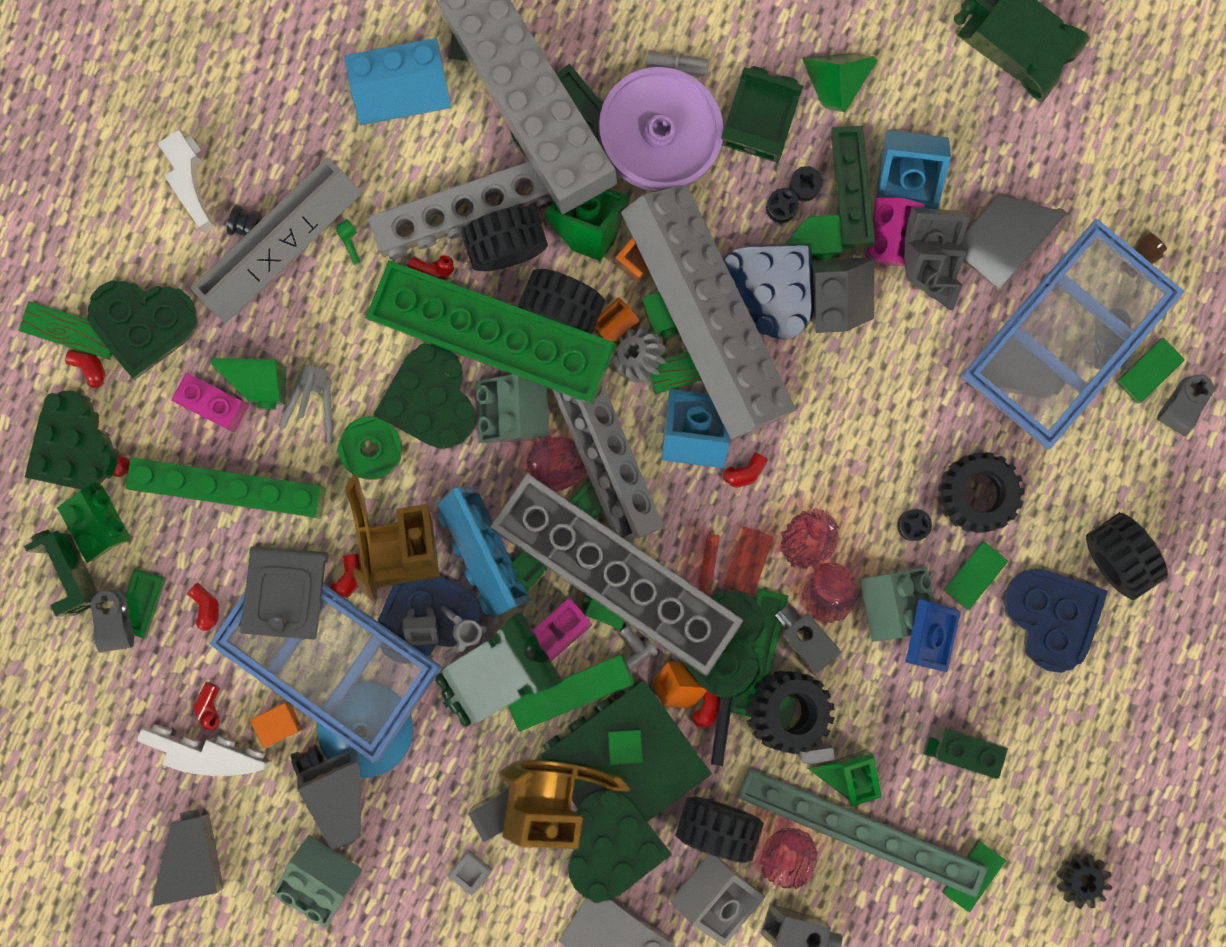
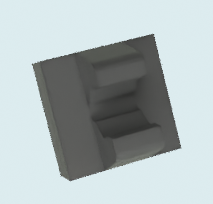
M427 608L426 617L416 618L415 610L409 609L406 618H403L405 640L410 645L439 644V631L432 608Z

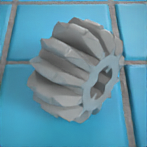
M640 328L638 331L629 329L627 338L619 337L621 344L619 347H616L614 353L617 355L611 360L617 366L616 371L624 378L627 377L628 380L634 383H638L640 380L649 382L651 373L660 375L657 367L660 364L666 363L661 356L667 350L661 345V340L657 335Z

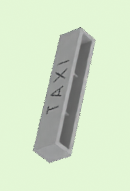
M327 157L191 287L192 291L226 324L255 295L259 294L278 273L282 272L300 252L304 251L323 230L327 229L346 208H349L362 194L361 191Z

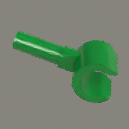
M346 219L337 226L336 231L347 247L353 265L361 262L350 238L358 232L351 222Z

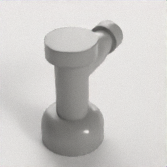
M628 624L619 633L622 637H625L628 645L633 650V653L626 658L633 676L632 669L650 655L656 656L658 651L648 638L641 641Z

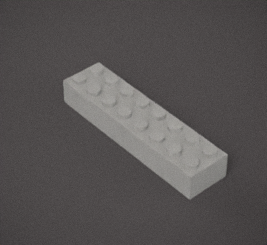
M436 0L443 20L451 33H453L561 214H565L615 186L617 178L614 166L511 0Z
M680 185L645 194L624 209L621 214L730 439L733 440L770 425L794 412L796 408L688 186Z
M528 473L490 526L492 531L703 675L709 673L743 622L741 618Z

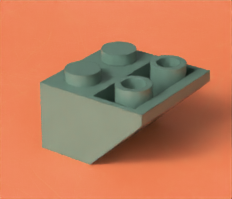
M515 375L476 381L479 443L519 442L549 438L547 387Z
M927 566L860 579L872 642L911 636L919 599L934 603L932 581Z
M308 835L289 861L272 894L277 896L283 904L292 906L306 915L307 919L326 928L363 869Z

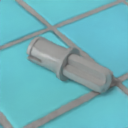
M648 51L646 68L667 67L680 70L692 76L705 77L708 73L709 61L706 58L680 55V52L667 54Z

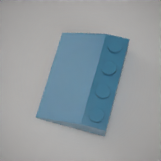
M456 487L437 503L440 510L437 512V517L444 529L449 528L453 540L450 541L451 546L458 558L463 557L468 567L464 569L465 575L472 586H477L481 594L478 600L486 615L490 614L493 619L531 601L528 592L517 580L515 572L518 574L516 567L512 569V559L500 535L492 531L490 527L493 524V520L477 488Z

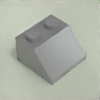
M709 855L701 862L689 880L680 887L670 902L693 926L725 946L763 901L765 896L719 857Z

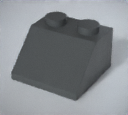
M874 257L812 261L814 312L811 321L816 333L849 331L874 319Z

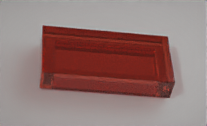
M747 527L742 528L723 587L741 592L744 591L754 597L773 536Z
M709 534L706 537L698 589L708 597L711 596L720 540V535Z

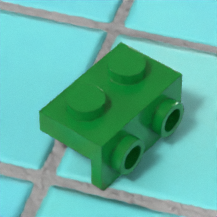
M102 485L96 486L97 489L80 490L57 507L87 563L96 560L114 546L126 543L131 539Z

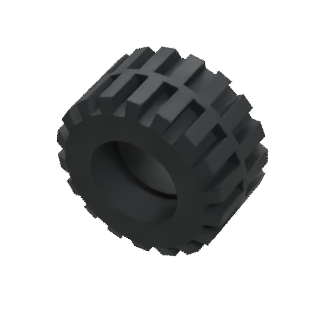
M530 206L510 207L486 214L470 222L461 231L472 269L476 271H495L508 268L538 256L548 247L538 211Z
M534 269L521 296L518 307L592 334L606 300L598 291L577 279L548 269Z
M990 452L973 453L953 462L949 466V470L943 473L941 477L943 482L938 487V491H941V497L938 498L939 505L943 504L945 509L942 511L945 517L949 516L952 519L950 522L954 526L962 527L961 530L966 532L984 533L1007 526L1008 522L1014 520L1018 515L1016 511L1022 508L1023 505L1020 497L1025 495V488H1020L1019 482L1023 481L1021 474L1016 476L1014 472L1017 468L1012 463L1007 464L1005 462L1006 458L1003 456L996 457L994 453ZM982 474L987 476L996 487L997 499L994 506L988 511H977L966 500L965 486L968 479L973 475Z
M1117 513L1086 534L1088 550L1095 564L1108 582L1125 597L1136 600L1167 579L1168 570L1166 562L1158 546L1146 530L1125 513Z
M777 671L774 672V675L768 674L764 676V683L757 682L753 687L756 693L749 694L747 699L752 701L751 707H746V714L751 715V719L747 720L750 728L755 729L752 733L754 737L762 740L761 744L766 747L791 754H800V751L810 752L812 751L811 745L819 747L823 743L821 737H828L831 732L827 729L829 723L833 724L835 718L830 716V711L835 710L834 703H830L827 700L832 696L828 690L822 689L824 684L820 680H814V677L808 674ZM795 694L801 705V715L794 727L785 730L779 721V708L787 696Z
M694 796L686 799L675 836L682 843L704 853L734 862L747 863L753 861L764 823L755 815L738 808Z

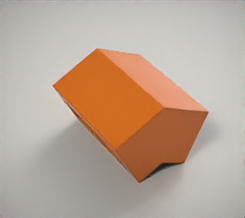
M618 297L601 312L594 330L601 338L616 344L619 341V337H624L628 330H632L640 320L631 308Z

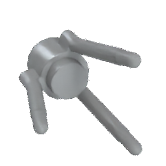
M303 365L302 372L298 374L296 386L280 423L281 428L286 427L301 391L303 395L298 413L299 418H303L305 415L310 394L320 395L321 390H323L326 440L328 444L333 442L330 394L332 380L326 379L328 370L321 367Z
M445 606L441 607L440 610L455 624L453 636L457 641V645L443 653L444 658L451 657L459 651L463 652L466 646L475 645L479 642L482 633L487 632L488 622L486 620L482 621L479 625L471 619H461Z

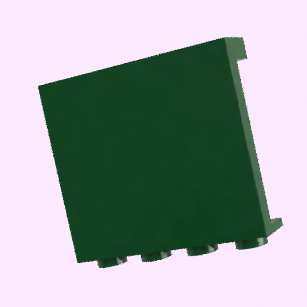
M634 678L635 684L621 689L622 695L612 701L610 697H607L596 705L594 709L597 713L586 720L584 716H581L570 724L568 728L571 732L560 739L557 734L544 743L542 747L545 751L541 753L540 757L542 760L587 766L620 777L630 790L616 792H621L628 797L648 822L711 776L712 773L645 680L642 679L637 682ZM640 729L642 763L610 765L608 731ZM575 779L572 801L578 807L588 794L596 790L610 789L596 783Z

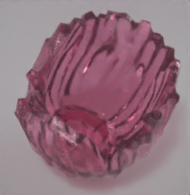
M547 435L545 439L539 437V442L534 441L527 459L529 475L551 490L562 491L587 476V471L575 442L571 441V438L567 439L563 435L551 438L550 435Z
M809 508L807 511H802L791 519V522L787 524V530L780 532L782 535L781 552H783L782 555L786 556L787 561L791 562V567L798 566L799 568L808 569V567L822 563L833 555L839 541V526L834 517L823 509Z
M815 563L812 566L814 571L808 575L809 580L806 582L802 592V600L807 604L806 610H810L811 617L816 621H822L824 625L840 621L841 619L844 620L853 610L858 599L857 593L859 590L857 589L856 577L852 575L851 570L847 566L840 563Z
M790 827L778 829L773 833L765 844L760 861L761 873L764 874V878H768L775 886L780 885L784 889H798L803 884L807 885L809 879L813 877L818 857L815 842L810 834L802 831L800 828Z

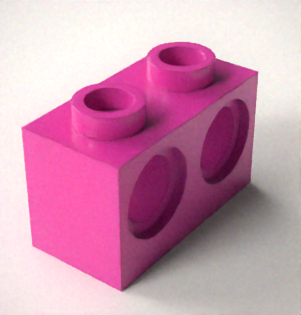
M903 197L876 198L872 217L875 244L874 247H867L865 257H874L875 263L887 266H905V237L911 208H924L925 204Z
M185 373L171 401L234 433L249 407V404L188 373Z
M568 598L536 626L533 632L541 648L546 652L550 660L553 661L592 626V623L575 603Z

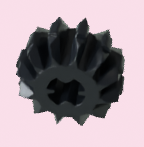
M1076 853L1072 857L1073 865L1066 860L1062 861V865L1067 871L1066 873L1057 871L1056 876L1065 881L1059 883L1056 887L1059 891L1065 892L1063 899L1066 902L1074 901V906L1082 909L1086 902L1087 906L1093 909L1096 906L1095 898L1102 902L1106 901L1102 891L1103 889L1111 891L1112 886L1104 881L1112 875L1111 872L1103 870L1105 866L1104 861L1100 859L1094 861V856L1089 853L1082 859ZM1083 875L1086 876V880L1089 882L1086 887L1082 886L1083 883L1080 880Z

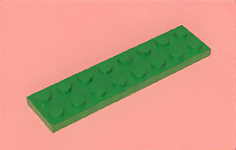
M388 260L365 317L371 322L592 405L595 402L617 346L612 341Z

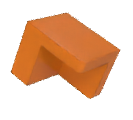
M632 237L615 257V264L639 284L650 271Z
M668 661L652 681L663 707L693 708L707 692L682 662Z
M285 702L250 719L264 748L303 730L290 702Z

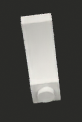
M178 129L158 143L174 167V170L164 177L198 228L207 233L215 225L204 206L198 185L197 165L201 164L202 161L197 153L201 149L191 135L185 137Z

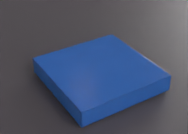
M919 599L905 663L947 672L961 613L960 610Z

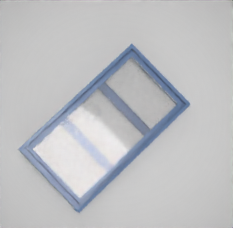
M1094 219L961 374V377L1047 450H1050L1185 291L1101 221Z
M324 583L316 640L241 634L244 593L210 642V645L372 763L377 764L436 675L440 672L441 666Z

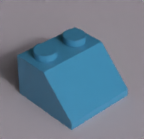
M886 130L876 198L903 197L925 204L924 208L938 209L951 158L949 137Z
M670 389L661 460L724 468L730 437L709 394Z

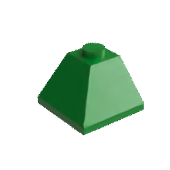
M607 189L563 215L555 202H553L546 210L545 217L572 251L601 261L615 242L623 221L621 212L628 207L630 196Z
M211 358V365L248 401L257 404V409L276 410L277 405H285L287 367L279 361L273 359Z

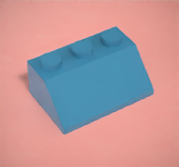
M437 38L344 55L349 85L360 126L451 108Z

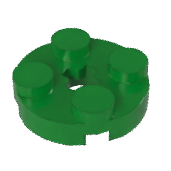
M367 416L354 420L345 428V432L342 434L341 440H339L338 455L346 470L353 475L357 474L358 478L366 480L384 478L392 473L401 460L402 441L399 433L385 420ZM367 440H371L373 444L378 443L379 449L375 451L376 455L370 457L368 453H362V449L366 447Z

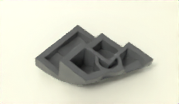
M999 193L965 232L961 246L967 251L964 260L1000 289L1067 212L1064 209L1058 208L1055 210L1037 205V202L1022 201L1014 196Z
M912 207L905 237L907 280L923 290L931 298L943 304L948 310H954L962 288V284L957 280V276L967 252L961 246L971 216L965 211Z

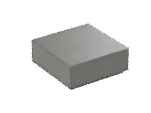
M830 743L821 744L819 747L811 745L812 751L807 753L800 751L799 758L804 764L833 761L835 759L834 749Z
M467 850L447 876L472 896L493 869L470 850Z

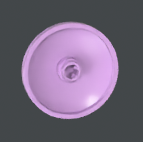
M645 68L621 79L607 95L598 120L599 143L614 166L616 173L632 185L649 191L657 192L680 185H692L701 179L712 167L723 142V139H721L723 119L713 95L696 78L673 68Z

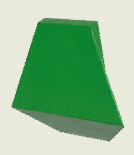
M855 53L802 58L821 104L827 109L846 112L878 61L874 56Z
M868 750L807 768L847 798L852 807L882 797L873 753Z

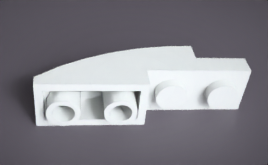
M154 724L152 728L141 729L137 739L140 743L166 752L162 765L192 774L208 776L242 775L264 770L271 764L270 760L264 758V752L252 747H247L246 751L235 747L236 741L220 735L217 736V739L211 738L206 740L202 748L200 747L201 741L189 736H183L182 739L171 736V729Z

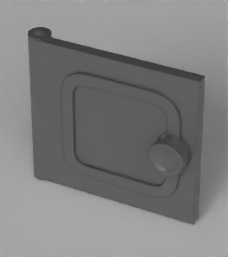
M251 546L240 633L316 640L325 563L329 559L328 552Z

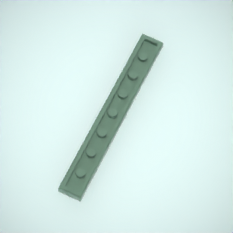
M748 768L737 798L975 898H977L988 869L987 866L751 768Z

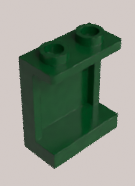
M752 66L750 69L744 67L722 133V146L779 163L803 85L798 84L796 79L789 76H780L778 78L768 75V71L760 67Z
M49 530L33 535L31 537L32 542L24 545L26 552L48 553L67 594V597L50 605L55 617L75 616L90 609L91 600L98 591L72 535L60 533L59 531L50 533Z
M931 723L922 754L934 757L943 763L999 779L1008 748Z

